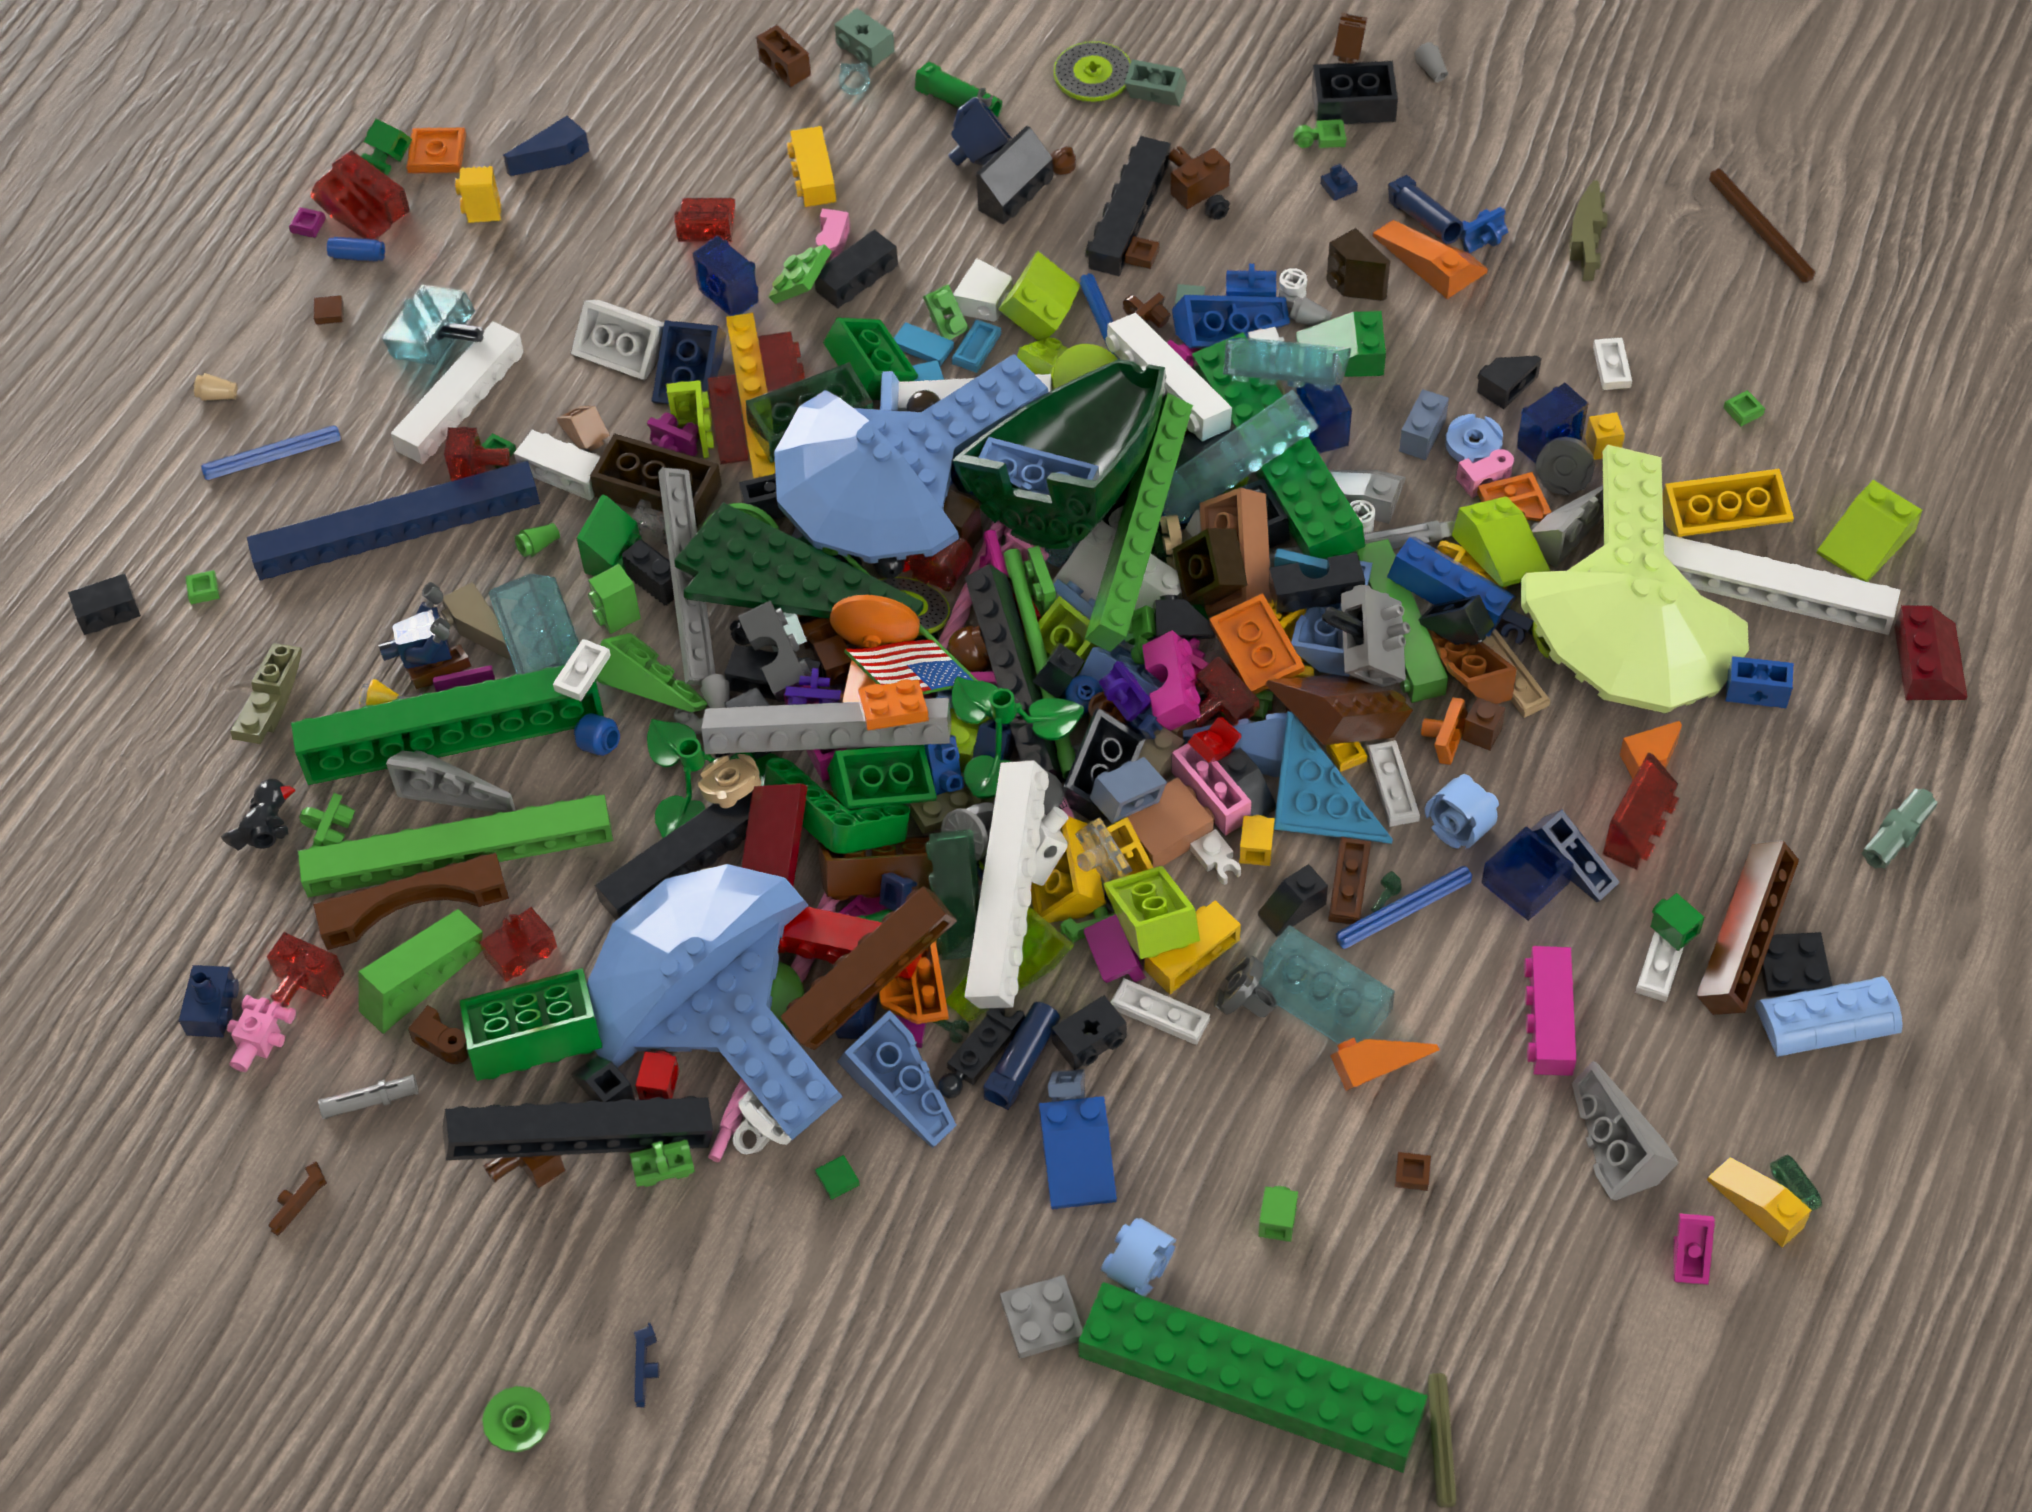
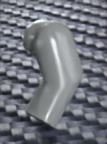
M679 708L675 710L674 718L676 723L689 726L696 735L702 734L703 718L699 719L694 713Z

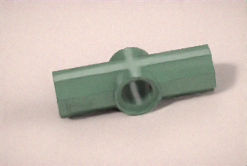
M1915 788L1897 810L1894 808L1889 812L1880 825L1878 833L1863 849L1862 855L1869 865L1876 869H1885L1903 847L1907 848L1913 842L1921 829V825L1938 804L1931 792L1924 788Z

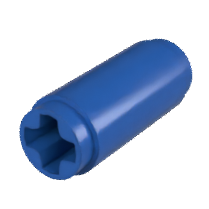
M334 237L328 239L327 254L335 259L383 261L385 244L384 242L372 239Z

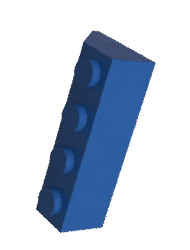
M1409 537L1396 555L1387 575V578L1433 605L1480 595L1495 625L1486 634L1488 637L1491 636L1502 620L1507 608H1510L1517 597L1416 537Z

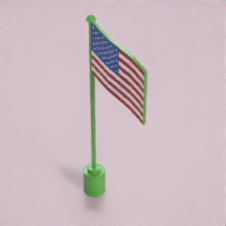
M826 547L819 549L830 556L838 555L837 550ZM849 554L847 557L843 556L854 568L870 575ZM921 624L919 632L928 640L901 641L872 648L845 649L844 651L876 684L885 685L897 683L903 679H918L923 695L953 689L957 676L978 681Z

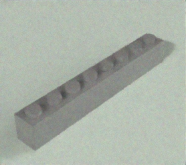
M949 698L924 699L929 721L869 731L866 727L860 702L705 709L701 728L705 754L948 744L950 743L951 735Z

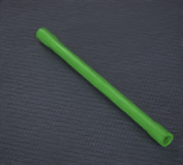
M1009 549L1004 552L1003 557L1008 576L1014 588L1036 674H1038L1048 657L1026 580V571L1019 549ZM1041 688L1043 699L1055 698ZM1069 734L1055 740L1057 757L1064 779H1067L1076 757Z

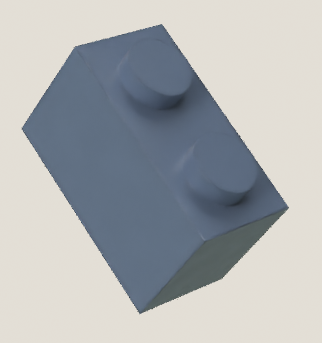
M1424 389L1421 390L1401 430L1399 452L1423 460L1427 459L1446 421L1448 397Z
M1143 757L1134 762L1128 761L1120 768L1111 772L1101 773L1094 781L1090 799L1109 821L1114 823L1158 803L1167 782L1148 760Z

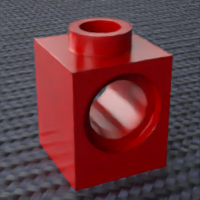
M664 1051L644 1053L635 1085L639 1100H650L657 1097L673 1099L680 1073L676 1056H672Z

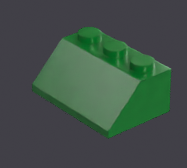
M837 317L823 341L831 357L855 390L856 395L862 400H881L883 371H893L899 382L915 381L919 376L881 319Z
M924 745L835 751L827 768L833 795L847 809L930 802L937 799Z

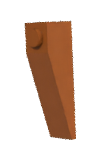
M1427 628L1436 651L1448 672L1475 697L1496 705L1512 700L1517 668L1483 642L1476 645H1470L1469 643L1455 645Z

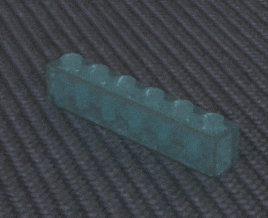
M1291 390L1175 470L1163 513L1165 515H1177L1179 523L1186 520L1196 509H1200L1201 502L1217 497L1229 488L1234 487L1239 481L1252 472L1259 470L1268 461L1282 454L1287 448L1300 439L1307 437L1318 428L1315 420L1295 391Z

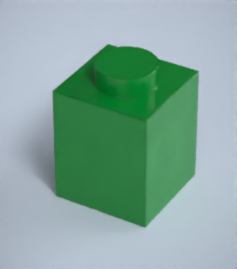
M1676 892L1668 900L1663 898L1654 906L1650 927L1679 951L1700 934L1705 917Z

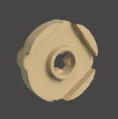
M1177 515L1161 516L1160 526L1162 534L1167 533L1166 536H1162L1163 549L1166 555L1171 556L1166 557V563L1177 571L1172 549L1182 543L1179 519Z
M738 754L739 759L730 760L727 755L712 761L702 770L700 774L702 780L701 782L698 781L703 797L711 803H719L722 808H729L734 806L737 800L753 791L754 786H761L760 772L754 759L745 754Z

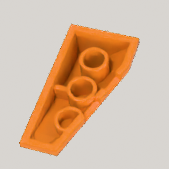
M1395 220L1390 221L1373 232V237L1446 299H1449L1488 272V268L1470 253L1445 244L1434 237Z

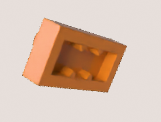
M1452 697L1444 721L1425 718L1422 722V736L1437 738L1434 746L1439 763L1452 764L1461 740L1465 719L1468 715L1464 699Z

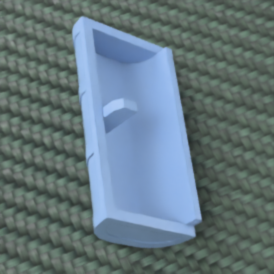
M1883 976L1812 991L1798 992L1791 995L1757 1000L1755 1004L1776 1057L1902 1033L1903 1024L1900 1006L1889 982Z

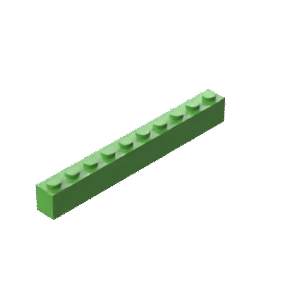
M1167 393L1162 398L1154 435L1139 469L1132 477L1085 635V640L1109 652L1127 637L1193 407L1192 404L1170 393Z
M605 794L598 796L589 795L582 799L557 801L553 804L539 807L529 806L522 810L506 813L497 812L490 816L465 818L462 821L446 824L437 823L425 828L405 829L397 833L378 834L370 838L354 841L345 840L338 844L327 846H312L309 849L298 851L300 876L307 898L384 884L390 880L408 878L419 872H429L443 868L451 863L468 861L483 854L496 853L499 862L611 842L613 841Z

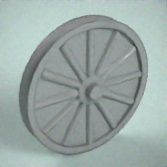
M963 808L951 811L944 817L941 833L945 847L949 849L951 855L964 864H973L981 860L988 849V835L979 817Z

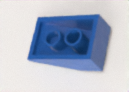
M1104 1096L1039 1103L1040 1126L1051 1210L1117 1202Z

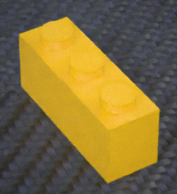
M822 126L790 131L791 142L787 143L789 159L794 158L795 160L791 162L793 178H799V181H795L797 197H803L805 207L836 202L835 184Z
M1216 900L1207 907L1201 906L1196 910L1200 941L1189 944L1185 948H1176L1160 953L1156 957L1145 958L1144 970L1169 995L1240 941L1241 924Z

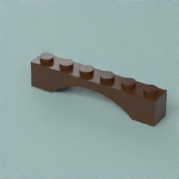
M493 853L479 855L474 859L461 863H451L443 868L429 872H419L408 878L390 880L383 885L369 889H358L351 894L337 898L330 897L313 905L321 938L326 950H331L358 942L378 921L399 909L413 904L450 900L482 907L509 899L497 854Z

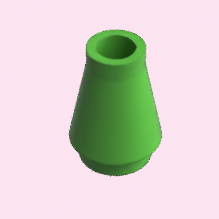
M554 523L520 530L519 534L515 536V544L523 557L528 555L533 557L549 544L560 539V533Z

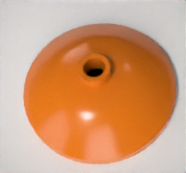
M856 595L844 598L833 606L830 614V623L837 634L847 642L863 649L901 641H913L917 637L920 628L919 618L912 609L896 600L876 595Z

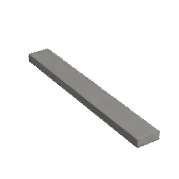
M662 467L658 474L685 684L702 685L701 682L704 678L716 674L706 602L684 598V589L695 577L676 568L674 564V559L697 533L689 470Z

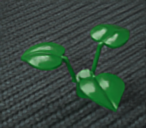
M957 676L952 690V704L956 716L961 721L969 724H978L986 716L993 717L996 722L995 758L988 755L977 756L967 763L964 770L965 784L972 795L977 798L996 797L1001 763L1011 762L1000 760L1002 724L1010 723L1015 718L1016 713H1019L1027 723H1033V732L1038 737L1046 740H1057L1067 736L1074 729L1084 713V706L1069 700L1046 698L1031 704L1029 708L1030 716H1028L1022 709L1021 703L1015 704L1014 694L1009 689H999L988 682L968 680Z
M651 719L647 734V747L651 759L662 767H672L680 760L684 767L686 798L679 795L670 796L662 800L656 808L655 823L662 838H664L706 809L701 801L691 800V771L700 770L705 764V760L711 763L716 759L711 754L703 752L694 730L689 726L676 722ZM751 752L735 753L730 757V760L739 759L738 754L752 757L760 772L761 786H764L766 761L778 756L770 753L756 760Z

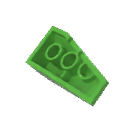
M632 633L603 639L600 643L601 646L610 650L611 656L596 678L599 683L691 713L706 709L707 702L689 684L676 680L673 677L675 670L670 665H661L657 661L659 655Z

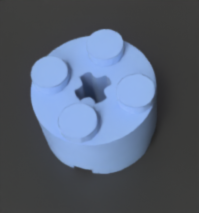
M1462 774L1458 778L1452 779L1426 803L1425 815L1427 819L1431 816L1434 823L1431 829L1439 839L1453 848L1458 849L1461 846H1466L1465 849H1467L1496 824V808L1499 806V802L1494 794L1486 792L1469 775Z
M1135 1218L1130 1226L1125 1224L1120 1229L1115 1239V1242L1119 1245L1114 1254L1110 1253L1102 1264L1101 1271L1106 1273L1107 1277L1133 1293L1146 1296L1153 1288L1148 1284L1149 1281L1155 1279L1156 1276L1160 1278L1169 1264L1175 1250V1246L1172 1244L1176 1242V1239L1144 1219Z

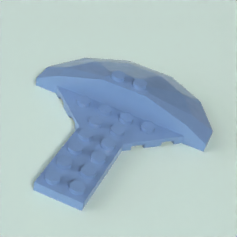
M1013 354L923 412L852 408L841 398L825 390L799 406L774 452L778 507L806 539L818 549L826 547L837 550L839 555L847 557L848 554L863 558L864 562L879 563L878 559L891 557L903 560L906 559L907 555L923 553L925 557L933 556L959 539L958 531L944 512L945 498L948 495L952 464H954L953 459L956 454L973 444L981 436L1022 407L1048 393V387Z
M729 864L667 878L612 924L588 979L587 987L603 1047L596 1049L595 1052L600 1057L611 1061L617 1068L637 1051L665 1049L669 1052H691L692 1049H707L709 1052H721L786 1134L793 1140L843 1097L771 1011L772 996L770 994L772 982L776 980L779 962L777 952L779 940L783 938L784 926L809 905L786 878Z

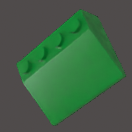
M583 968L459 1000L467 1049L476 1081L495 1079L502 1074L513 1071H525L532 1066L547 1062L555 1063L566 1057L589 1054L596 1049L603 1048Z

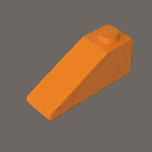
M1354 1037L1338 1044L1339 1051L1330 1056L1345 1090L1348 1091L1429 1056L1440 1049L1438 1044L1375 1039H1365L1357 1043Z

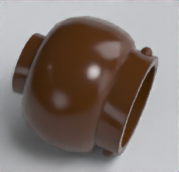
M979 625L976 627H963L951 635L947 651L969 672H986L991 668L992 665Z

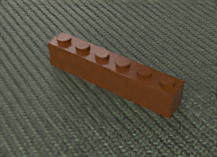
M1784 841L1751 845L1697 993L1699 1000L1712 1015L1746 1012L1799 863L1798 857Z
M923 886L912 891L900 908L888 913L882 919V924L877 929L864 935L858 941V946L849 954L841 956L835 962L834 968L825 976L817 978L811 984V989L802 997L794 999L787 1006V1011L780 1017L802 1045L816 1050L957 920L936 894Z

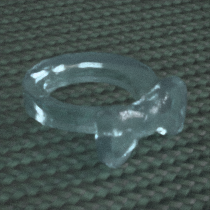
M841 63V73L839 75L840 88L850 95H858L865 92L870 85L867 63ZM858 71L865 79L863 85L859 88L848 87L844 82L849 72Z

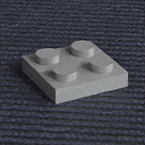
M1065 1275L1000 1293L1002 1306L1019 1359L1078 1342L1083 1330Z

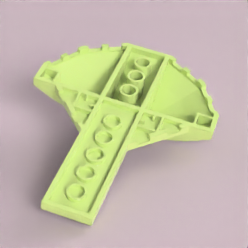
M1607 445L1603 450L1604 546L1567 571L1526 573L1521 579V607L1525 614L1529 613L1537 626L1535 631L1539 638L1544 637L1551 649L1549 655L1552 660L1558 665L1562 662L1576 673L1575 678L1581 683L1585 680L1599 691L1597 695L1603 700L1668 713L1676 707L1693 704L1696 700L1707 696L1708 698L1713 697L1721 690L1728 680V670L1732 656L1745 657L1749 651L1748 623L1728 608L1701 596L1664 555L1661 457Z

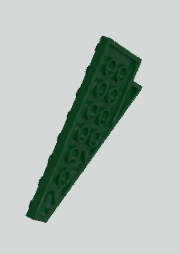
M724 502L674 559L676 568L695 577L684 589V598L687 600L753 609L771 601L775 610L781 608L783 613L830 619L831 610L837 602L856 595H876L896 600L912 609L917 616L923 610L924 602Z

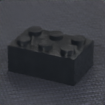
M1393 61L1313 64L1312 95L1316 121L1343 120V124L1396 122L1398 95Z

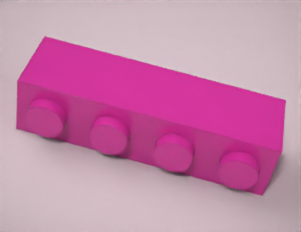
M1532 946L1530 958H1525L1524 977H1530V986L1525 988V1005H1531V1014H1527L1526 1033L1532 1034V1043H1528L1527 1061L1533 1062V1075L1573 1076L1576 1064L1571 947Z

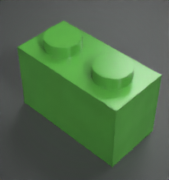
M620 564L588 580L591 590L588 593V597L595 608L592 610V614L599 626L604 625L608 632L612 634L641 619L634 583Z

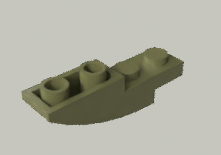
M1599 180L1593 181L1586 189L1578 203L1573 219L1569 260H1580L1582 281H1594L1595 270H1600L1601 255L1596 253L1595 249H1598L1602 229L1607 228V212H1602V208L1605 207V192H1600Z
M277 643L272 644L251 681L253 691L230 731L232 740L261 744L267 732L274 733L292 691L302 654L301 647Z
M965 784L963 789L936 795V801L912 803L910 805V814L922 833L925 834L940 829L944 817L949 812L959 808L967 809L973 805L986 802L992 803L994 806L995 797H974Z

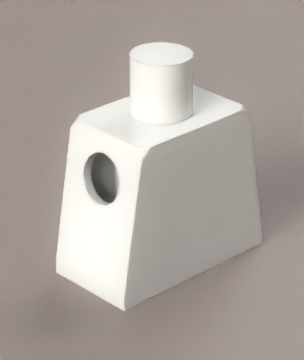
M976 259L953 295L964 316L994 322L1002 314L998 309L1013 288V279L1010 275Z
M1053 807L1048 815L1044 814L1040 823V844L1037 847L1035 856L1036 872L1032 877V883L1043 886L1068 847V842L1060 831L1061 827L1068 820V816L1058 807Z

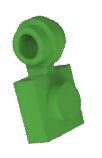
M1343 120L1316 121L1315 129H1311L1307 125H1301L1296 128L1293 134L1294 142L1301 148L1310 147L1314 140L1318 141L1319 148L1345 147L1347 140Z
M1147 605L1134 610L1127 637L1125 638V642L1134 645L1131 649L1133 661L1136 664L1145 665L1142 645L1149 642L1147 639L1156 636L1154 609Z

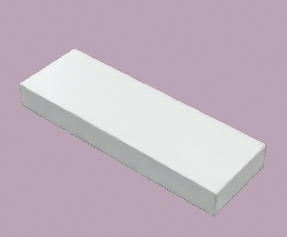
M1397 741L1367 745L1366 753L1389 827L1418 822L1420 814Z
M1655 931L1635 993L1667 1002L1683 948L1677 951Z
M1123 978L1110 1002L1118 1012L1197 1045L1210 1021V1014Z

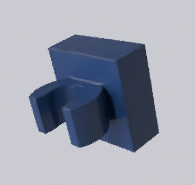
M1341 164L1331 167L1330 173L1321 176L1320 184L1334 201L1357 192L1358 183Z
M1507 608L1502 618L1509 624L1502 628L1501 635L1507 638L1510 631L1517 630L1518 637L1515 643L1521 645L1526 637L1525 632L1533 636L1531 629L1534 621Z
M892 872L882 874L879 904L896 911L905 903L906 897L912 892V887L917 886V882L907 877L902 878Z

